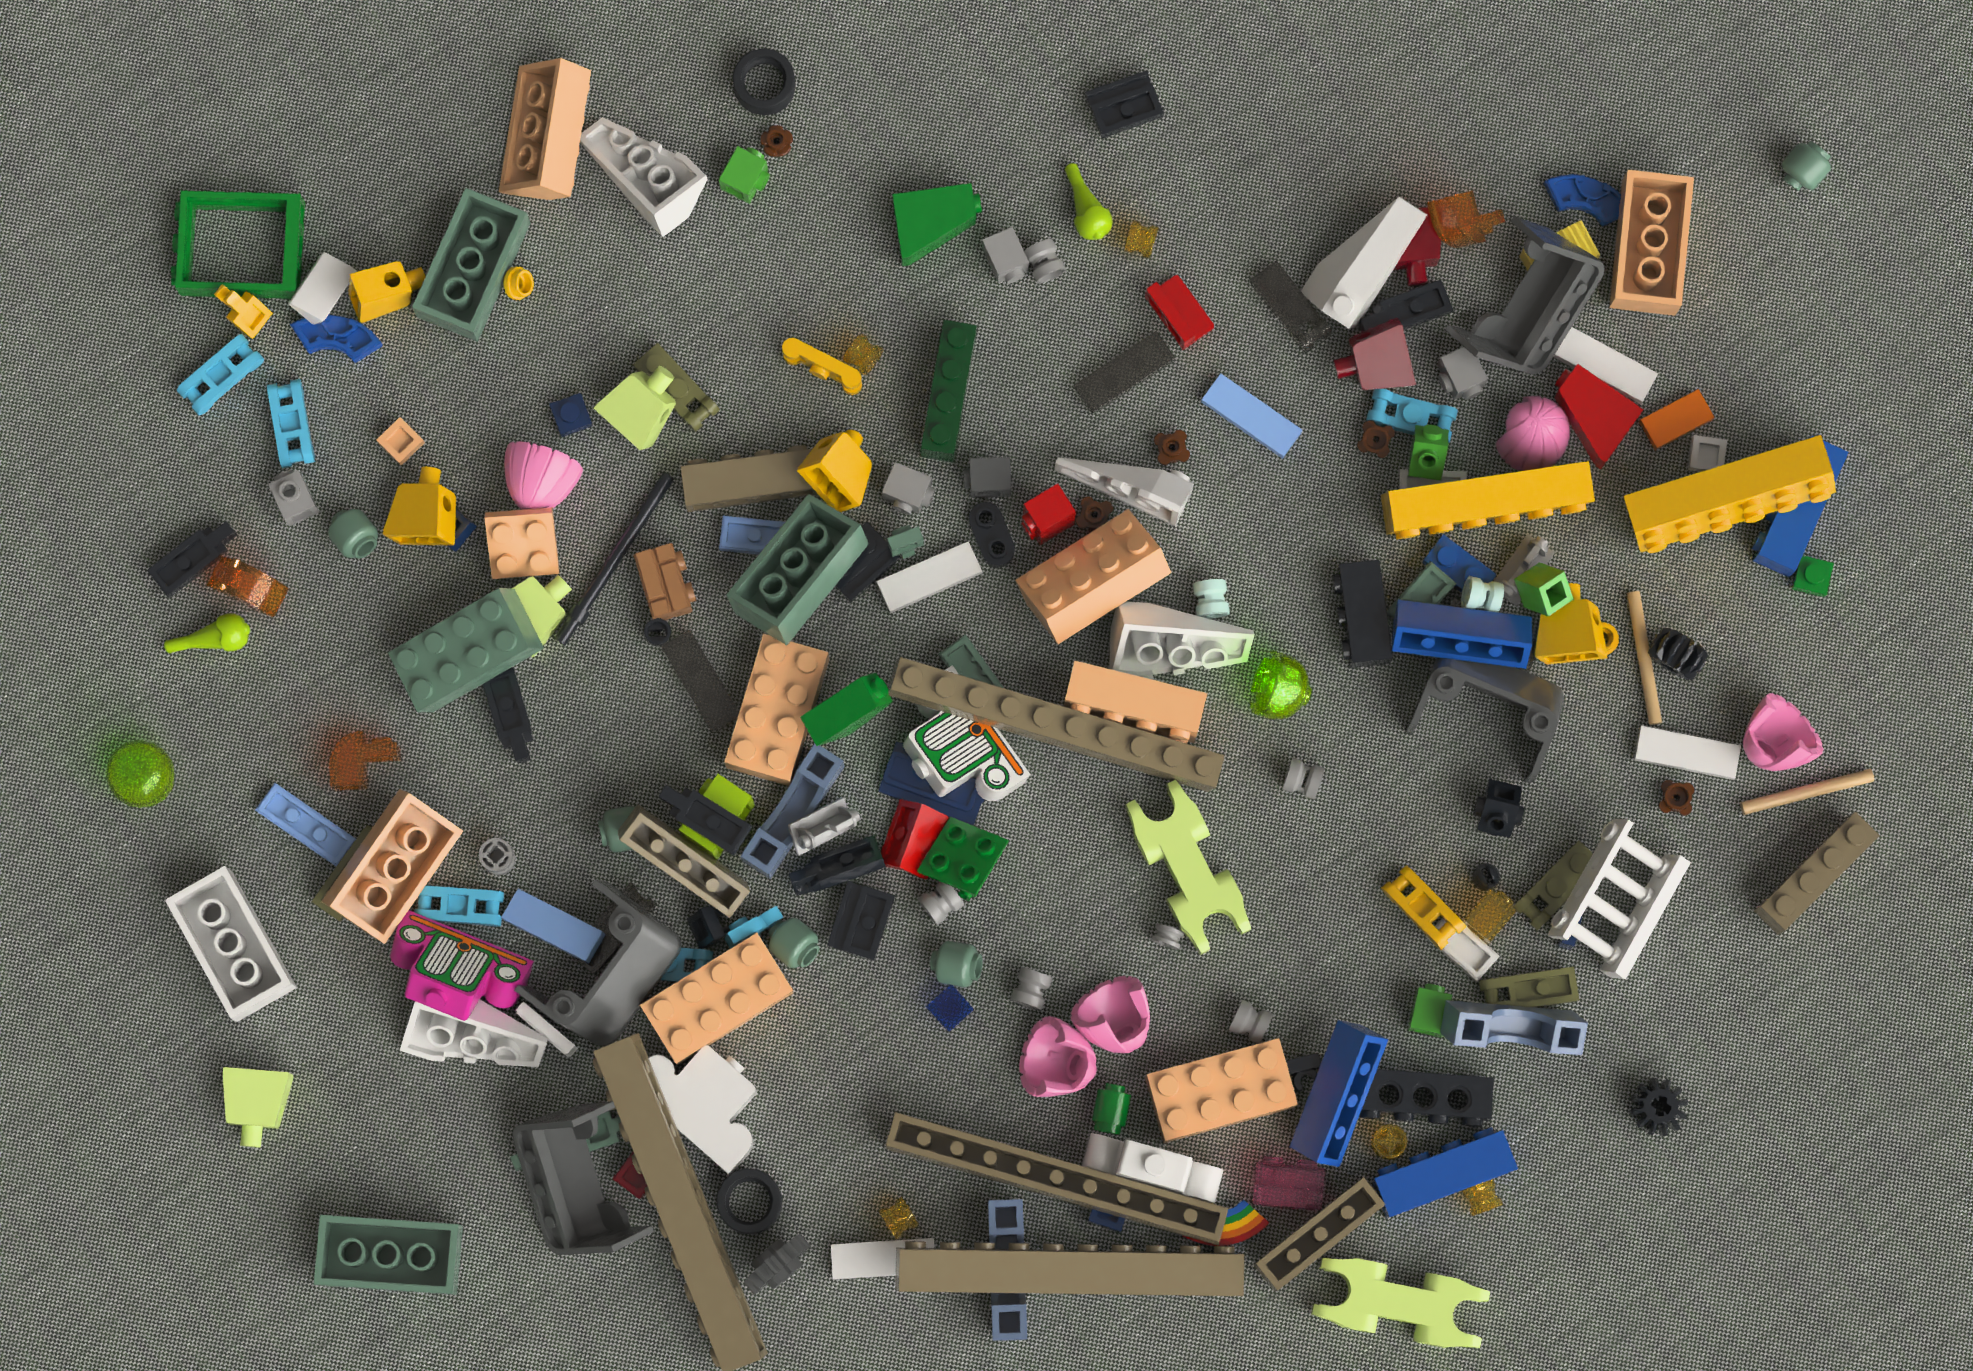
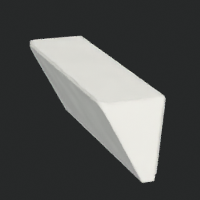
M322 252L288 304L312 325L321 323L326 319L348 286L350 274L357 271L352 266L326 252Z

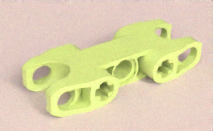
M1174 780L1167 783L1166 786L1174 807L1173 813L1168 819L1160 822L1152 821L1145 816L1135 800L1127 803L1125 807L1133 828L1134 839L1147 864L1150 866L1164 859L1180 891L1167 898V904L1179 929L1185 933L1198 953L1202 955L1210 950L1209 942L1203 931V921L1210 914L1222 913L1228 916L1241 935L1249 932L1251 926L1244 908L1242 894L1229 870L1226 869L1214 876L1212 875L1196 843L1210 836L1209 830L1196 804L1186 795L1179 783Z
M1321 1258L1319 1269L1341 1275L1348 1285V1295L1346 1300L1338 1306L1312 1305L1311 1315L1329 1320L1342 1328L1368 1333H1376L1378 1317L1415 1324L1413 1341L1441 1348H1480L1482 1338L1460 1331L1453 1321V1312L1455 1307L1463 1300L1488 1302L1490 1291L1472 1286L1458 1278L1433 1273H1425L1423 1288L1420 1289L1385 1282L1387 1264L1359 1258Z

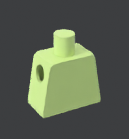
M658 366L650 377L643 371L632 373L596 404L593 409L639 450L650 448L657 440L676 404L675 399L665 391L673 381L674 376L662 366Z
M559 575L545 587L532 576L512 588L515 589L542 645L547 642L566 618L564 609L557 602L572 589Z
M223 1067L226 1123L230 1125L242 1126L240 1146L261 1148L263 1128L279 1129L293 1082V1075L291 1073Z

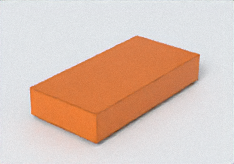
M1697 389L1640 419L1639 423L1656 451L1711 422L1715 417L1700 390Z

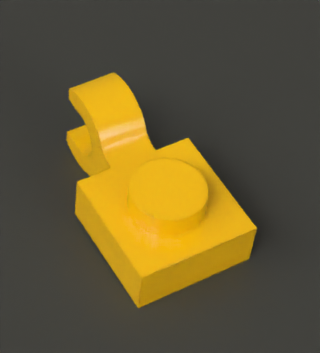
M222 284L214 294L221 302L232 309L226 318L251 339L256 336L273 314L254 295L247 291L240 297L235 291H230Z

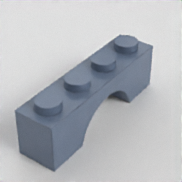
M814 743L797 769L784 796L769 818L758 828L740 856L742 862L771 880L794 845L788 824L817 810L845 767L842 759L825 748L816 746Z
M1446 1000L1440 1033L1453 1045L1486 1048L1489 1043L1512 1042L1533 1046L1549 1053L1582 1055L1588 1022L1572 1010Z
M1023 1199L988 1200L989 1242L995 1243V1249H1009V1243H1024ZM991 1293L992 1341L1027 1340L1026 1293Z

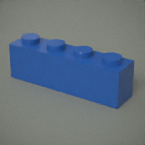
M1823 441L1833 470L1834 481L1836 482L1849 452ZM1810 500L1798 504L1796 509L1786 513H1779L1778 511L1768 513L1765 517V520L1770 521L1765 533L1762 531L1758 533L1752 549L1757 551L1753 561L1790 577L1799 565L1827 500L1818 503H1812Z
M1398 599L1392 624L1393 652L1526 669L1532 647V617Z
M1342 1020L1337 1021L1298 1126L1295 1129L1290 1148L1316 1163L1340 1167L1389 1039L1363 1025Z
M1491 1127L1473 1134L1475 1141L1462 1145L1459 1139L1441 1146L1443 1153L1430 1157L1427 1151L1409 1158L1411 1165L1398 1169L1395 1163L1377 1170L1379 1177L1372 1179V1183L1376 1193L1386 1204L1382 1207L1386 1219L1517 1170L1518 1167L1504 1131L1494 1133Z

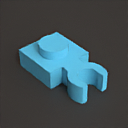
M775 906L749 921L746 916L742 917L728 926L730 931L726 934L725 941L731 949L755 933L760 935L761 932L773 927L776 922L783 918V915L778 907Z

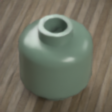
M1809 141L1808 144L1800 142L1795 145L1781 163L1782 170L1787 174L1783 180L1797 191L1802 187L1807 190H1814L1830 172L1831 165L1828 160L1831 156L1812 141Z
M359 509L341 510L333 516L328 536L343 556L361 559L371 554L377 546L379 534L377 527L363 511Z
M634 806L606 810L603 814V819L598 820L603 847L608 846L609 850L613 853L633 850L619 840L617 831L634 810Z
M790 918L784 922L780 920L769 931V937H771L768 945L769 951L787 967L797 968L801 966L804 968L816 958L819 952L817 933L800 919Z
M945 941L939 947V950H934L931 955L930 969L935 971L936 979L941 984L969 987L973 981H978L982 972V955L978 954L976 947L972 944Z

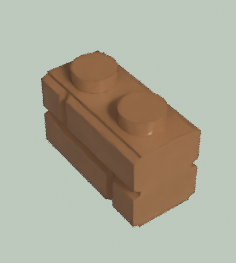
M669 543L654 549L635 553L634 559L652 619L661 618L668 620L693 612L690 603L697 600L691 582L684 584L681 571L687 570L682 550L675 552L673 544Z

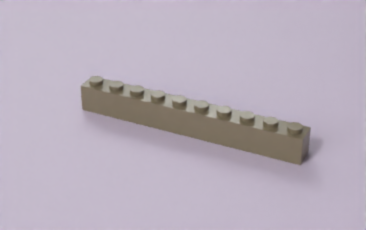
M900 657L895 662L888 685V694L892 697L1169 781L1176 780L1179 784L1206 792L1216 788L1225 757L1222 754Z
M639 1033L593 1051L595 1055L593 1059L595 1071L600 1078L604 1077L608 1087L606 1091L608 1102H614L615 1108L613 1110H617L621 1119L619 1123L620 1133L626 1142H630L633 1149V1165L638 1174H643L646 1181L645 1194L651 1206H656L660 1219H658L660 1232L665 1239L669 1238L673 1251H671L673 1264L678 1271H682L686 1280L684 1284L685 1294L691 1303H695L699 1313L697 1316L698 1326L703 1335H708L711 1342L710 1355L713 1363L717 1368L721 1367L722 1371H733L761 1360L768 1354Z
M895 1112L886 1142L887 1150L1214 1245H1219L1229 1209Z
M905 1241V1248L896 1247L895 1290L899 1292L1244 1296V1254L1235 1253V1246H1214V1252H1201V1246L1180 1245V1252H1167V1245H1146V1251H1132V1245L1112 1244V1251H1098V1244H1077V1250H1064V1244L1043 1243V1250L1029 1249V1243H1009V1249H995V1243L974 1242V1249L960 1248L961 1242H940V1248H926V1242Z

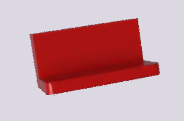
M1178 275L1173 276L1161 285L1156 282L1146 289L1145 299L1182 350L1214 329V323Z
M900 799L881 850L885 866L906 871L926 880L928 876L918 873L917 870L949 817L922 803Z

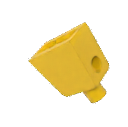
M396 261L350 274L348 295L358 321L364 323L410 305L412 291L420 289L426 277L422 267L405 272L401 262Z
M846 430L845 432H839L819 440L797 469V472L826 504L839 512L861 505L872 468L871 460L860 449L863 437L855 430Z
M421 467L419 483H402L398 486L382 535L400 545L454 546L455 493L439 484L441 470L434 467Z
M1568 583L1574 600L1550 616L1541 614L1535 657L1546 665L1607 659V649L1598 607L1590 600L1581 599L1579 584Z

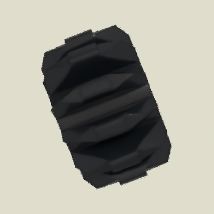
M1663 628L1651 642V647L1648 651L1649 656L1654 662L1670 673L1686 680H1693L1701 672L1708 657L1706 650L1685 634L1671 628Z
M1652 1078L1649 1080L1650 1089L1644 1084L1637 1086L1639 1093L1643 1097L1638 1095L1630 1097V1101L1638 1104L1639 1108H1633L1629 1110L1631 1116L1641 1115L1642 1118L1635 1123L1637 1128L1648 1123L1647 1135H1653L1658 1126L1660 1135L1662 1137L1667 1136L1668 1126L1674 1131L1680 1129V1125L1675 1118L1684 1120L1688 1116L1684 1111L1678 1110L1679 1107L1688 1105L1687 1099L1677 1101L1676 1096L1682 1092V1088L1677 1087L1670 1092L1671 1081L1669 1079H1665L1660 1088L1657 1079ZM1660 1099L1662 1100L1661 1106L1666 1108V1112L1656 1115V1108L1652 1107L1651 1103H1655Z

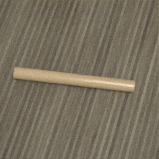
M1633 591L1627 593V600L1649 725H1657L1662 723L1652 660L1648 654L1650 648L1640 591Z
M1866 769L1740 802L1743 815L1874 782V774L1871 769Z

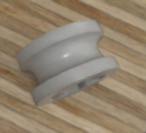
M1156 923L1155 929L1157 934L1152 935L1151 941L1179 950L1181 945L1178 943V940L1183 938L1185 933L1173 927Z

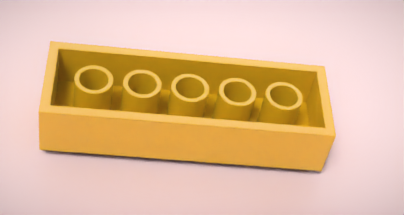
M1818 435L1627 494L1623 497L1640 553L1644 551L1655 553L1664 550L1667 544L1677 541L1681 543L1692 542L1698 539L1700 534L1709 531L1721 533L1732 528V524L1742 521L1746 523L1757 522L1763 519L1765 514L1775 511L1786 513L1796 509L1798 504L1810 500L1812 503L1825 501L1831 497L1830 494L1836 493L1833 470L1822 436Z
M1589 461L1399 489L1380 495L1386 535L1395 534L1396 540L1416 537L1420 535V530L1428 529L1429 535L1449 532L1453 530V525L1461 524L1462 530L1478 528L1487 525L1486 520L1494 519L1495 525L1512 523L1520 520L1519 515L1527 514L1528 520L1551 516L1553 515V510L1556 509L1561 510V515L1578 513L1587 510L1586 504L1595 502Z

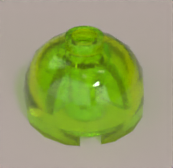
M1272 650L1270 652L1273 655L1272 658L1264 657L1255 673L1250 692H1257L1256 703L1250 702V709L1253 714L1268 719L1282 720L1291 717L1300 710L1302 705L1305 706L1309 702L1312 689L1309 686L1307 671L1299 660L1290 655Z
M144 740L126 742L114 750L107 762L105 771L107 785L115 798L129 807L148 808L157 805L166 799L173 789L175 782L174 762L167 751L154 742Z

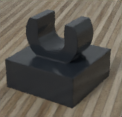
M712 905L699 909L686 919L699 949L712 946L730 931L729 925L721 927L718 917L723 913L718 909L714 910Z
M1319 1053L1286 1061L1290 1077L1295 1076L1293 1085L1297 1092L1303 1090L1301 1084V1077L1310 1076L1314 1084L1317 1076L1315 1070H1318L1321 1064Z

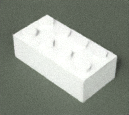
M223 866L165 899L232 1020L238 1022L297 988L237 879L229 868Z

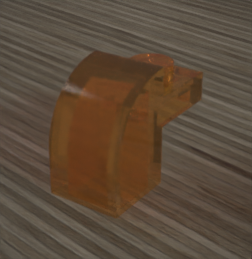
M1473 190L1427 202L1434 230L1445 244L1453 248L1486 242L1484 235L1494 232L1492 226L1505 222L1502 209L1479 215Z
M222 556L219 564L214 568L207 584L211 589L235 598L249 608L273 618L289 590L287 586L264 572L235 558L229 559Z
M356 731L346 735L335 745L330 756V787L334 791L369 789L368 762L401 761V747L397 742H392V738L388 737L371 739V744H367V736L363 731Z

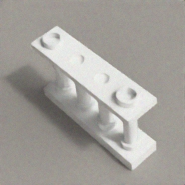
M1612 819L1603 828L1601 841L1563 908L1554 915L1551 922L1552 928L1548 933V936L1552 939L1568 940L1572 935L1604 957V963L1600 968L1601 972L1611 978L1619 979L1627 978L1691 863L1681 855L1664 854L1662 858H1659L1627 836L1634 824L1628 819ZM1620 847L1653 869V875L1646 887L1641 886L1611 865ZM1603 877H1606L1636 898L1637 904L1630 916H1626L1594 894ZM1587 906L1620 927L1621 933L1614 945L1611 946L1578 923Z

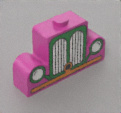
M408 910L397 927L390 953L391 961L396 966L410 970L404 993L406 998L463 1021L469 1018L482 996L486 997V1000L495 1007H513L521 996L514 990L518 985L527 986L534 962Z

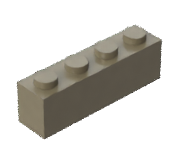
M797 445L787 448V452L774 454L773 450H761L755 452L753 457L741 458L739 454L722 456L721 461L708 463L707 459L688 461L686 466H680L687 512L806 497L808 494L812 496L818 495L797 472L798 467L812 449H807L805 445Z
M637 804L617 831L620 841L729 918L750 892L747 881L639 804Z
M1854 812L1754 912L1777 935L1781 934L1880 835L1857 812Z
M1363 1177L1257 1261L1254 1267L1273 1291L1276 1292L1386 1204Z

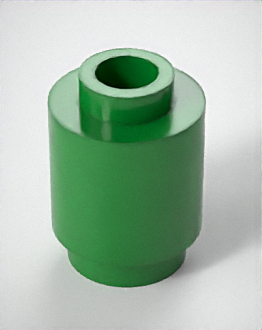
M1106 1083L1105 1089H1097L1091 1120L1095 1122L1093 1130L1120 1135L1121 1128L1126 1126L1131 1095L1125 1093L1126 1087Z

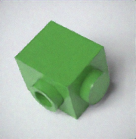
M737 146L719 178L720 189L750 204L756 191H763L770 178V173L767 172V161L764 160L765 156L751 147H747L745 150Z
M1415 425L1409 455L1408 476L1442 480L1448 450L1449 430L1442 429L1436 425Z
M1539 562L1514 579L1523 607L1540 614L1550 616L1574 600L1565 572Z
M1426 983L1425 988L1419 987L1415 991L1407 1028L1408 1031L1439 1038L1443 1036L1440 1030L1446 1000H1452V995L1445 993V987Z

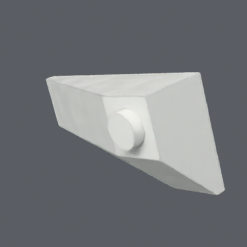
M603 117L581 133L580 143L662 237L689 218L707 181V176L686 155L676 152V154L662 148L660 143L653 140L651 142L636 136L634 131Z
M1398 197L1318 263L1301 293L1322 312L1349 329L1357 328L1360 319L1366 314L1428 214L1403 198Z
M1060 457L1055 462V471L1173 526H1176L1194 486L1193 483L1189 482L1190 478L1187 475L1176 470H1172L1169 473L1161 469Z
M1126 601L1115 609L1111 624L1109 669L1154 679L1153 675L1168 672L1179 675L1185 673L1184 669L1204 666L1206 669L1243 663L1248 660L1255 634L1253 630L1159 605Z
M482 1000L478 1001L471 1015L465 1021L415 1001L400 1051L431 1061L444 1062L445 1057L464 1058V1063H476L477 1059L494 1060L498 1065L539 1067L548 1038Z

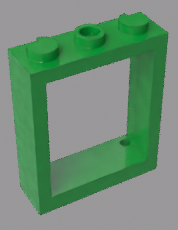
M181 191L180 201L175 202L176 207L174 209L175 221H179L178 233L173 234L172 240L173 253H177V264L171 267V285L175 286L181 296L216 297L214 295L215 292L223 284L230 291H235L240 297L246 291L256 298L291 299L301 285L305 201L301 194ZM196 210L286 212L282 284L192 282Z

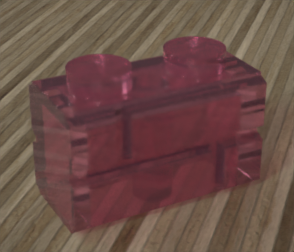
M1263 1156L1262 1162L1254 1163L1251 1205L1321 1211L1325 1168H1317V1163L1312 1160L1298 1159L1297 1166L1284 1165L1283 1158Z

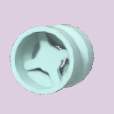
M1469 576L1462 590L1461 607L1499 612L1504 597L1503 583L1495 581L1484 583L1481 578Z
M1209 579L1193 583L1194 595L1199 598L1198 605L1195 607L1196 616L1212 619L1230 614L1229 603L1225 601L1224 597L1227 591L1226 580Z

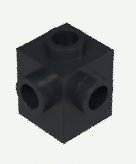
M1489 779L1484 797L1477 796L1473 815L1479 817L1477 830L1493 836L1510 838L1514 825H1521L1524 814V806H1520L1522 786Z

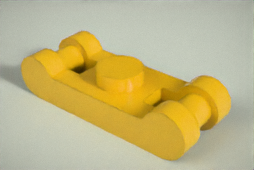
M788 338L784 341L782 345L783 357L788 364L797 365L802 363L810 367L809 372L822 380H827L829 377L841 383L844 392L849 395H856L861 391V374L857 369L796 338Z
M1406 865L1398 872L1400 876L1392 883L1388 881L1381 889L1428 936L1431 942L1438 949L1442 950L1448 944L1447 940L1455 932L1457 934L1462 932L1466 925ZM1410 885L1414 891L1405 897L1401 892ZM1441 916L1446 923L1437 930L1432 923Z

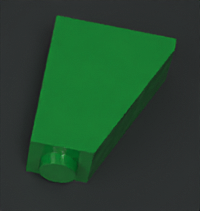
M972 183L892 194L902 267L911 265L976 224V213H982L980 194H973Z
M875 672L858 678L800 718L816 746H820L851 735L893 701L888 694V686Z

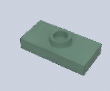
M1430 561L1387 609V613L1394 618L1398 599L1438 605L1456 583Z
M966 635L938 653L947 668L953 665L959 675L1004 688Z

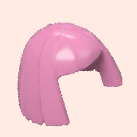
M1541 396L1523 397L1522 402L1517 403L1509 411L1506 419L1507 432L1496 442V447L1501 458L1505 459V463L1518 471L1552 467L1563 456L1569 443L1570 424L1565 411L1550 399L1541 398Z
M511 442L507 445L504 460L506 485L512 500L522 510L556 507L568 496L582 475V466L576 460L570 459V456L560 451L554 450L552 452V449L549 447L538 446L534 443L531 445L529 442Z
M1774 693L1767 694L1760 701L1750 718L1743 738L1745 754L1755 766L1770 771H1782L1807 764L1823 753L1819 735L1814 733L1815 729L1811 727V723L1805 716H1801V712L1792 703H1786L1785 698Z
M1119 976L1115 977L1112 982L1110 979L1095 986L1094 990L1091 989L1090 994H1084L1078 1000L1079 1003H1076L1072 1008L1071 1021L1075 1028L1088 1041L1104 1050L1126 1054L1140 1048L1145 1043L1150 1023L1149 1006L1145 989L1139 979L1135 977Z
M1047 1016L1033 1026L1030 1030L1032 1034H1028V1040L1023 1045L1022 1052L1024 1055L1020 1056L1019 1071L1023 1074L1020 1079L1023 1088H1026L1025 1091L1036 1097H1052L1074 1093L1085 1088L1094 1078L1097 1071L1096 1056L1089 1042L1079 1031L1059 1018Z

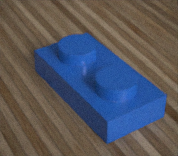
M1444 534L1422 562L1425 565L1430 561L1456 583L1454 587L1462 592L1465 581L1469 576L1481 578L1484 583L1493 581L1497 576L1491 569Z

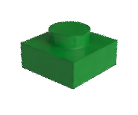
M1803 555L1795 571L1792 590L1825 597L1834 563Z

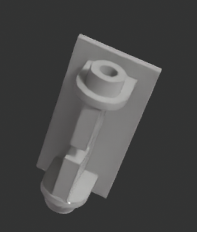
M1527 534L1494 580L1495 582L1503 583V598L1516 607L1520 603L1521 598L1514 579L1539 562L1547 565L1555 554L1554 551L1547 547L1548 542L1539 536L1535 539Z
M841 797L788 824L796 854L799 856L856 827L857 822L860 821V815L856 809H848L845 798Z

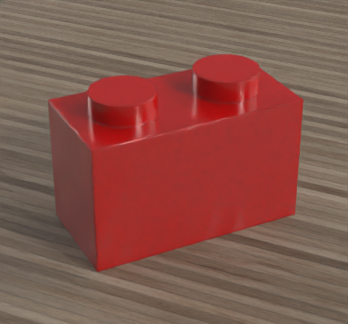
M1057 483L1023 504V515L1021 516L1023 522L1021 526L1030 540L1036 538L1039 545H1042L1072 527L1075 523L1076 511Z

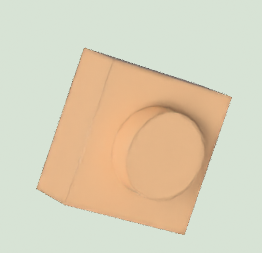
M401 417L376 439L378 444L400 465L405 463L425 443Z

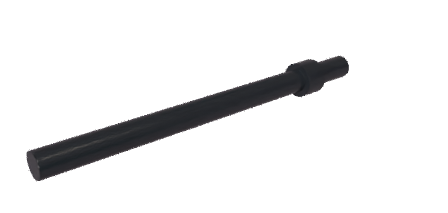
M665 472L662 473L578 603H573L566 613L568 618L555 636V641L566 646L579 625L583 626L590 615L588 610L674 481L672 476Z

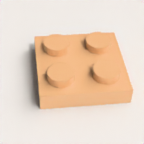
M553 507L485 512L484 519L492 579L559 574Z

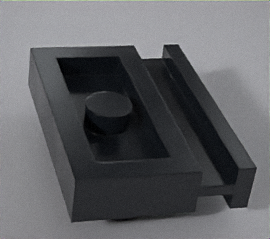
M1147 70L1085 92V98L1089 103L1101 139L1163 118L1164 116Z
M868 521L861 527L869 545L835 586L850 603L900 560V555L892 557L886 540Z
M848 881L827 947L875 961L895 895Z

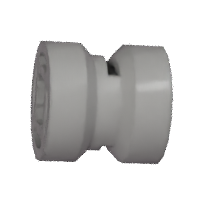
M1046 239L1035 243L1024 251L1034 269L1032 275L1037 284L1051 281L1066 271L1063 260L1058 259L1056 255L1057 247L1053 239Z
M1292 757L1282 790L1291 793L1299 791L1305 797L1315 800L1325 768L1318 765L1310 767L1304 765L1302 760ZM1306 771H1309L1308 777H1307V780H1306V783H1305V786H1304V788H1303V787H1301V786H1302V783H1303V780H1304Z
M501 838L488 839L479 849L480 863L493 875L507 874L515 865L516 856L514 850L508 842Z
M939 882L936 885V890L933 892L924 893L918 898L923 909L937 926L946 920V915L949 912H957L965 906L954 888L943 882Z
M1021 967L1018 974V979L1021 983L1013 990L1010 1000L1027 1008L1042 1011L1045 1002L1043 990L1050 988L1053 978L1038 971Z
M1242 1000L1228 1030L1237 1035L1241 1033L1246 1034L1247 1032L1249 1033L1250 1041L1260 1044L1274 1014L1266 1010H1262L1258 1014L1256 1009L1253 1008L1252 1003Z

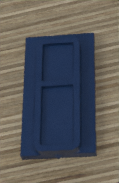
M896 741L888 764L885 767L886 770L878 792L899 800L903 799L922 803L949 818L953 817L974 826L981 804L984 802V799L978 795L976 790V778H970L950 793L939 797L925 778L921 779L912 767L913 760L903 748V743Z

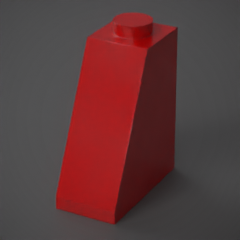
M1577 364L1572 372L1565 369L1559 377L1555 386L1560 389L1554 398L1559 407L1565 411L1570 425L1594 465L1601 470L1644 409Z

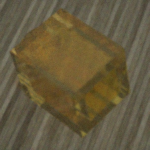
M1490 889L1466 916L1463 923L1488 945L1516 913V910L1511 907L1514 902L1502 891L1498 890L1495 893Z

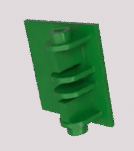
M950 817L917 872L960 889L958 895L962 899L970 901L972 897L977 896L1009 840Z

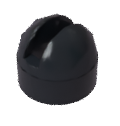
M661 618L648 621L644 628L645 640L653 646H662L667 643L671 635V627L668 622ZM665 631V636L649 637V632Z
M1489 863L1480 864L1472 873V882L1481 891L1494 889L1500 881L1498 869ZM1482 869H1487L1493 882L1492 884L1488 885Z

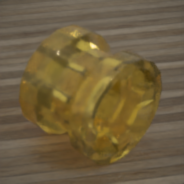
M1133 220L1124 251L1129 253L1137 251L1143 257L1150 259L1159 227L1154 225L1146 227L1140 221Z
M860 334L846 351L843 361L847 364H854L858 367L859 372L866 376L877 364L884 349L879 345L873 346L868 342L867 336Z
M1387 1124L1374 1132L1371 1146L1378 1157L1391 1160L1403 1154L1407 1148L1408 1140L1402 1128L1397 1125Z
M1494 1179L1462 1190L1464 1198L1468 1199L1471 1205L1469 1209L1471 1217L1503 1205L1502 1199L1497 1197L1494 1191L1496 1187Z
M902 1196L896 1199L895 1205L892 1207H884L878 1211L896 1240L902 1237L903 1232L908 1228L915 1229L919 1226L918 1221Z

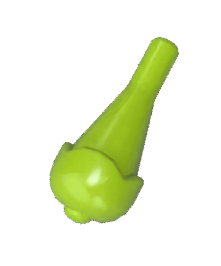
M1070 163L1065 167V172L1073 188L1076 210L1074 225L1080 236L1087 240L1102 239L1112 228V215L1109 209L1104 208L1086 186L1077 164Z
M227 613L219 616L215 622L190 635L166 640L164 648L167 653L191 648L224 649L225 651L233 652L242 649L247 644L250 627L240 615Z

